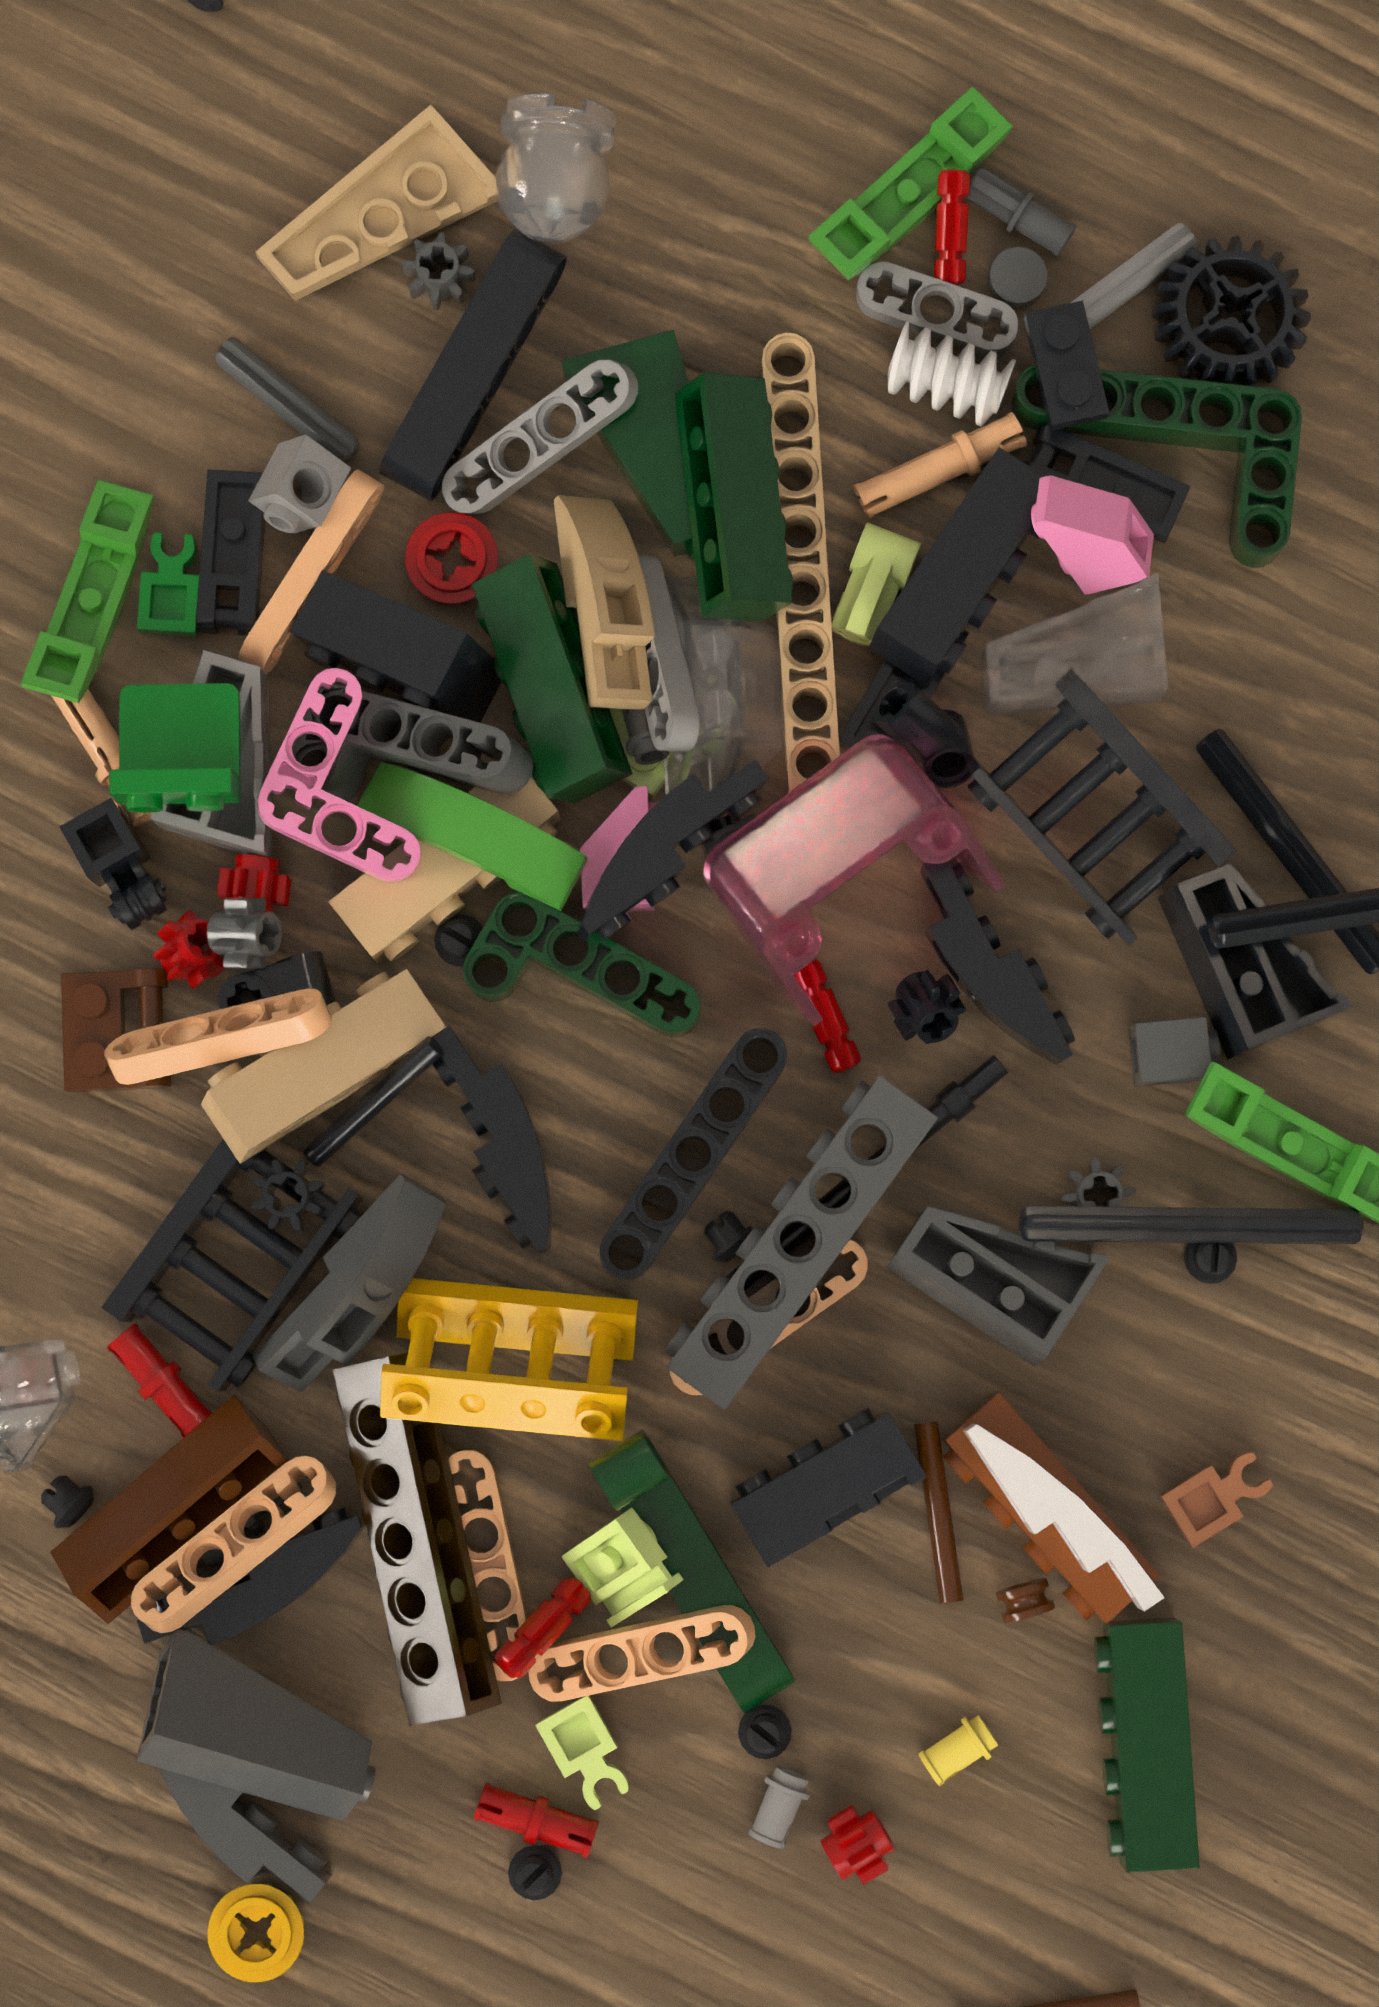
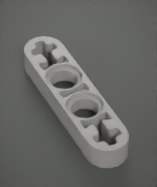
M598 360L585 367L452 465L446 472L442 482V493L446 503L453 510L464 514H483L493 509L626 412L634 404L638 395V381L635 373L627 365L612 360ZM603 375L613 378L619 377L620 382L614 387L615 394L617 395L615 400L599 397L587 406L576 396L578 391L581 396L588 398L600 392L604 387L601 380ZM566 404L575 413L576 425L570 435L558 438L550 429L549 418L556 407ZM589 408L595 412V416L593 418L591 416ZM521 438L528 444L530 459L523 469L514 472L507 467L504 461V450L511 440ZM486 459H488L489 465L485 463ZM493 470L503 480L501 484L499 479L488 478L478 485L476 492L479 498L477 500L462 497L461 493L467 488L466 481L464 480L465 476L482 478Z
M638 555L645 578L655 637L646 645L653 701L644 711L651 739L657 750L690 752L698 738L699 712L663 568L656 556Z

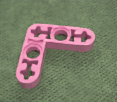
M339 668L326 669L317 674L311 682L261 787L257 801L258 814L264 824L271 829L360 871L391 883L402 881L411 876L419 864L421 851L415 836L401 826L322 790L324 782L359 710L362 699L361 685L354 675L347 670ZM335 682H340L346 686L344 696L351 700V704L348 707L339 704L335 708L329 724L340 726L341 729L337 735H334L324 725L312 721H304L303 719L307 712H311L318 719L325 704V697L319 694L318 690L321 686L331 689ZM303 734L317 735L326 744V758L316 766L302 765L293 756L292 745ZM285 788L292 789L296 792L294 803L309 811L312 799L324 803L325 805L320 808L314 817L311 834L299 829L306 818L296 813L288 812L284 819L276 818L273 815L275 805L267 800L271 793L281 795ZM340 812L347 814L354 821L356 835L350 843L337 846L329 843L324 838L321 829L322 822L332 813ZM367 824L379 829L372 840L381 845L389 846L394 839L402 841L404 843L402 853L410 858L407 865L397 863L393 870H388L382 866L384 856L371 848L367 849L365 860L355 856L353 853L364 840Z

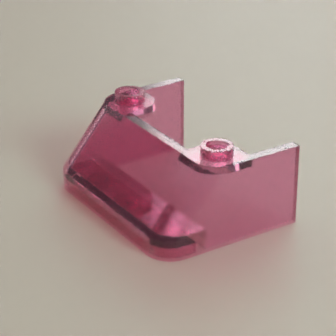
M871 735L856 743L718 844L709 853L704 864V877L707 885L780 993L812 1026H816L823 1018L794 977V974L807 966L816 957L821 946L819 926L808 910L903 840L912 853L924 862L940 864L956 856L959 863L993 891L997 892L1006 886L961 814L908 751L886 735Z

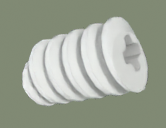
M907 320L889 365L887 374L888 393L892 395L897 394L904 384L908 382L910 383V401L917 403L930 390L932 409L940 410L949 398H952L954 417L962 418L969 408L974 406L975 423L982 427L993 414H997L1016 360L1012 359L999 372L997 371V354L990 351L980 364L975 363V346L971 343H968L960 354L955 356L953 355V337L946 335L939 345L933 348L931 347V329L924 327L914 340L909 339V321Z

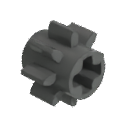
M439 232L436 241L425 245L422 241L416 239L414 241L417 252L415 261L407 260L402 262V269L405 275L418 277L408 288L410 296L415 299L425 294L431 299L434 310L439 309L441 301L451 298L460 304L464 302L460 289L462 282L470 283L475 281L474 269L469 266H460L469 256L467 246L461 244L453 249L450 245L446 244L443 232ZM443 263L447 265V270L442 271L441 279H431L430 273L435 272L437 264Z
M226 898L224 899L225 910L216 911L210 918L207 928L208 943L214 953L225 955L223 960L224 968H264L265 957L273 956L278 951L282 940V927L276 914L265 912V899Z
M1092 1158L1088 1165L1089 1175L1084 1177L1078 1171H1068L1066 1175L1076 1185L1073 1193H1067L1060 1197V1202H1073L1075 1206H1096L1095 1202L1085 1201L1083 1196L1085 1190L1093 1187V1179H1099V1185L1102 1189H1111L1112 1199L1104 1202L1102 1207H1121L1123 1197L1135 1194L1136 1189L1122 1187L1118 1180L1124 1169L1122 1165L1113 1168L1109 1173L1101 1171L1098 1158Z

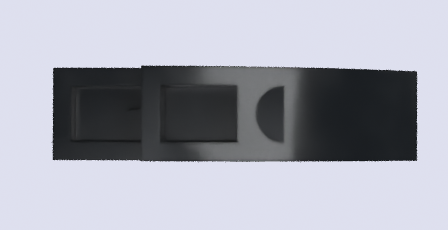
M756 760L708 793L695 775L692 774L666 794L641 819L609 862L587 902L577 930L583 942L596 933L602 941L607 940L632 921L627 914V911L644 899L653 907L681 887L675 878L685 869L686 864L675 849L680 846L685 854L691 852L715 834L709 826L711 823L727 812L733 820H736L762 801L757 791L765 785L769 778Z
M945 853L923 863L920 873L944 919L929 926L925 935L941 963L959 988L987 1018L1025 1048L1056 1065L1067 1060L1073 1055L1068 1045L1075 1042V1038L1063 1013L1060 1010L1051 1013L1041 993L1048 989V984L1037 961L1033 957L1025 961L1020 949L999 959L997 958L994 950L1001 947L999 938L986 915L977 919L967 897L974 894V890L960 863L951 866Z
M449 1026L432 1037L440 1044L444 1052L432 1065L446 1087L457 1082L465 1093L469 1102L461 1106L460 1109L478 1137L488 1131L493 1137L491 1141L474 1151L481 1164L472 1169V1172L490 1199L501 1194L513 1214L505 1218L504 1222L520 1247L525 1249L533 1244L537 1252L542 1254L551 1248L552 1213L550 1187L544 1156L534 1124L519 1091L503 1064L501 1063L484 1075H481L462 1043Z
M344 1507L317 1517L312 1521L315 1531L288 1540L249 1572L251 1579L243 1582L241 1578L180 1627V1629L185 1630L202 1623L208 1643L214 1645L236 1636L275 1615L304 1595L329 1573L348 1552L366 1527L362 1514L349 1518ZM167 1597L156 1600V1609L161 1613L170 1606L167 1602ZM137 1620L144 1644L174 1633V1631L167 1633L153 1631L141 1620Z

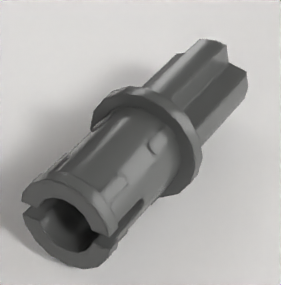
M979 169L970 180L969 195L965 196L969 201L1008 225L1006 231L1010 234L1017 230L1052 252V255L1055 257L1061 254L1077 227L1074 223H1069L1035 201L1036 194L1030 191L1026 195L986 169Z

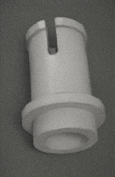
M776 1766L773 1775H766L764 1782L769 1786L748 1834L766 1845L784 1849L802 1799L808 1800L811 1795L806 1790L810 1779L791 1769Z

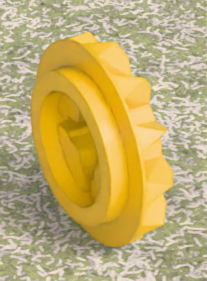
M270 1883L243 1884L223 1896L210 1916L207 1936L211 1954L217 1964L227 1974L236 1979L255 1983L272 1980L286 1972L296 1961L304 1944V1917L299 1912L292 1896L275 1888ZM238 1912L244 1918L249 1917L254 1922L259 1921L262 1917L267 1918L270 1913L275 1915L270 1922L272 1925L269 1927L267 1935L272 1940L270 1944L276 1951L269 1944L265 1946L260 1941L253 1943L252 1946L247 1945L242 1952L238 1949L244 1941L243 1937L248 1930L242 1923L244 1919Z

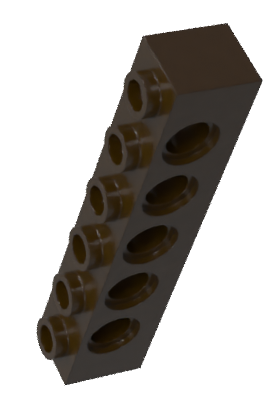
M408 1353L334 1369L333 1373L337 1387V1400L342 1410L350 1447V1460L355 1470L361 1498L362 1517L367 1527L375 1563V1577L380 1587L387 1619L388 1637L393 1647L401 1684V1698L405 1704L409 1726L469 1716L502 1703L441 1423L380 1417L381 1371L383 1363L405 1365Z

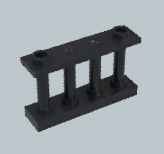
M1071 668L1054 684L1065 697L1056 705L1060 711L991 773L975 757L968 761L965 765L974 780L967 787L990 812L1000 806L1092 905L1085 912V915L1107 939H1110L1117 933L1130 946L1138 938L1130 925L1123 919L1193 856L1196 860H1199L1207 853L1220 866L1237 850ZM1090 725L1104 740L1096 748L1099 754L1035 812L1028 816L1006 791L1075 728L1081 732ZM1129 767L1143 783L1135 791L1138 797L1068 859L1046 833L1111 774L1116 771L1120 775ZM1168 810L1182 826L1174 833L1177 839L1107 901L1087 880L1085 875L1151 816L1155 814L1159 818Z
M224 1139L101 1307L121 1322H131L135 1315L141 1319L146 1315L220 1367L208 1383L216 1391H226L230 1384L239 1388L256 1367L252 1354L335 1237L340 1240L364 1214L357 1208L364 1197L352 1189L348 1188L339 1202L322 1190L314 1192L313 1203L319 1205L324 1210L323 1214L315 1215L325 1222L303 1251L276 1230L269 1229L266 1223L232 1200L233 1192L227 1189L240 1169L246 1173L253 1170L267 1180L275 1174L272 1168V1161L277 1158L266 1151L267 1148L240 1164ZM282 1162L286 1172L293 1173L294 1170ZM293 1180L289 1187L281 1185L277 1187L299 1204L301 1203L302 1196L295 1192L296 1180ZM205 1218L212 1222L218 1218L289 1269V1272L269 1299L196 1247L198 1241L192 1236ZM170 1266L176 1270H179L181 1267L185 1268L254 1318V1321L234 1348L161 1296L163 1289L157 1286V1284Z

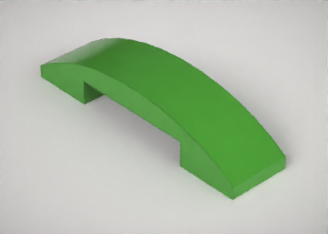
M972 86L932 123L929 133L855 201L851 198L848 199L809 235L808 240L850 280L886 254L937 208V204L941 203L942 196L937 195L938 175L942 170H965L971 175L1012 131L1013 126Z
M97 480L79 528L81 542L46 632L40 631L21 681L23 688L76 703L80 702L103 659L127 598L145 540L154 504L153 495Z
M382 761L357 805L366 811L405 828L416 839L502 878L509 887L560 911L588 861L586 855L492 804L438 780Z
M1216 1062L1210 1063L1184 1114L1218 1138L1275 1171L1346 1208L1355 1209L1359 1214L1379 1223V1153L1364 1145L1348 1141L1264 1094L1265 1090Z

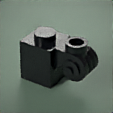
M113 798L102 802L59 826L87 878L99 887L107 884L112 892L109 897L113 904L109 905L108 909L114 919L118 918L122 924L126 923L131 930H134L141 926L142 921H150L153 915L159 916L168 911L164 904L167 900L164 895L166 888L160 878L154 880L150 873L147 874L142 864L151 858L130 823L124 809Z

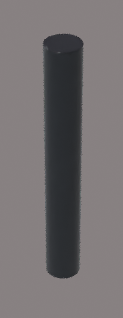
M429 1036L419 1043L304 1149V1155L309 1162L317 1167L326 1162L444 1054L440 1044Z

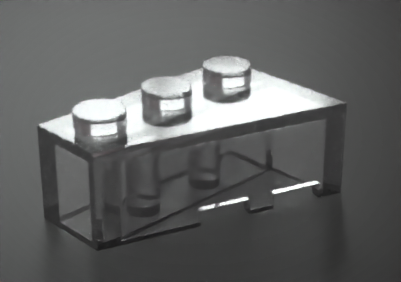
M1158 573L1107 596L1106 594L1091 600L1088 604L1065 614L1050 617L987 643L980 658L985 715L1060 710L1056 705L1065 697L1054 684L1071 668L1106 706L1159 703L1168 691V678Z

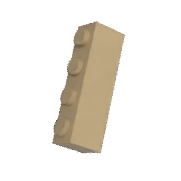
M532 777L522 789L511 794H499L478 787H474L468 792V794L528 822L553 837L558 832L553 825L561 820L559 811L537 786ZM417 839L420 845L421 856L419 864L411 876L402 881L391 883L364 873L328 902L376 963H379L385 957L390 962H394L408 953L419 942L414 934L433 920L437 926H440L455 916L465 906L461 898L478 884L484 890L488 889L502 878ZM404 843L384 858L382 863L384 868L393 870L397 863L405 865L409 863L410 858L402 853Z
M407 969L392 978L386 972L374 976L356 990L360 997L343 1008L340 1007L337 1001L327 1005L332 1017V1023L320 1036L304 1043L259 1053L261 1058L243 1069L238 1062H235L220 1070L208 1080L211 1088L207 1091L201 1106L240 1164L386 1074L427 1036L433 1037L446 1028Z

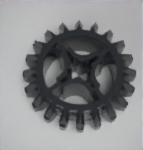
M1237 235L1230 239L1227 251H1223L1221 244L1214 237L1208 240L1205 246V255L1195 247H1191L1184 256L1186 265L1179 262H1173L1170 265L1167 274L1171 281L1160 282L1156 291V295L1164 302L1154 305L1152 317L1160 322H1164L1156 328L1154 333L1155 340L1160 342L1173 341L1163 354L1165 362L1175 361L1180 357L1184 359V363L1179 371L1181 378L1186 379L1195 369L1202 373L1199 381L1212 382L1213 378L1221 379V383L1235 384L1236 379H1239L1241 385L1256 387L1258 376L1270 384L1279 375L1277 366L1287 369L1292 366L1296 357L1291 349H1302L1307 336L1299 329L1309 324L1311 314L1304 309L1298 308L1307 301L1309 297L1308 290L1301 288L1290 289L1299 277L1298 269H1289L1283 273L1278 269L1284 259L1282 251L1274 253L1268 261L1260 256L1264 246L1261 240L1255 241L1249 252L1242 251V241ZM1225 276L1238 277L1254 285L1247 288H1239L1233 285ZM1198 285L1204 294L1202 303L1207 310V315L1202 317L1198 326L1191 329L1186 314L1187 295ZM1270 302L1275 314L1276 329L1273 340L1265 346L1259 337L1261 329L1257 324L1255 316L1260 313L1265 304ZM1223 309L1228 314L1236 311L1241 312L1245 309L1239 322L1234 317L1226 320L1222 318L1218 321ZM1213 343H1225L1231 346L1237 355L1219 353L1207 346Z

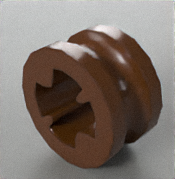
M1047 1578L1020 1583L995 1593L997 1600L1003 1601L1006 1605V1611L1002 1614L1004 1623L1033 1617L1055 1608L1054 1601L1045 1597L1044 1591L1049 1586Z

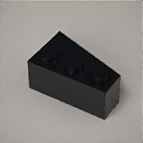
M324 570L321 571L290 630L296 638L307 646L304 655L327 669L337 668L339 664L353 671L352 675L359 682L374 690L383 692L384 688H387L399 694L400 699L406 703L481 723L502 682L496 673L494 658L468 633Z
M1231 863L1181 882L1158 897L1214 1030L1217 1031L1227 1060L1329 1019L1354 1006L1342 992L1337 993L1314 967L1316 961L1305 949L1300 951L1289 937L1220 949L1211 944L1210 934L1207 930V923L1210 918H1213L1218 913L1267 906Z
M867 1408L838 1425L843 1436L822 1447L818 1438L787 1455L792 1466L771 1478L768 1471L763 1469L735 1486L740 1497L731 1501V1506L767 1567L830 1533L833 1528L860 1512L865 1513L881 1503L882 1499L908 1484L913 1486L927 1478L890 1413L882 1412L874 1417L870 1409Z

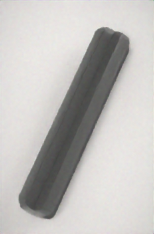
M231 337L219 348L215 355L218 365L300 434H306L346 464L355 456L360 448L357 437L240 340Z

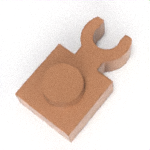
M1244 1452L1235 1456L1228 1465L1227 1474L1221 1478L1214 1467L1208 1464L1158 1495L1191 1548L1196 1547L1244 1517L1235 1501L1241 1497L1260 1498L1266 1495L1274 1486L1271 1480L1267 1478L1259 1481L1254 1486H1247L1243 1482L1241 1476L1243 1468L1257 1459L1254 1452Z

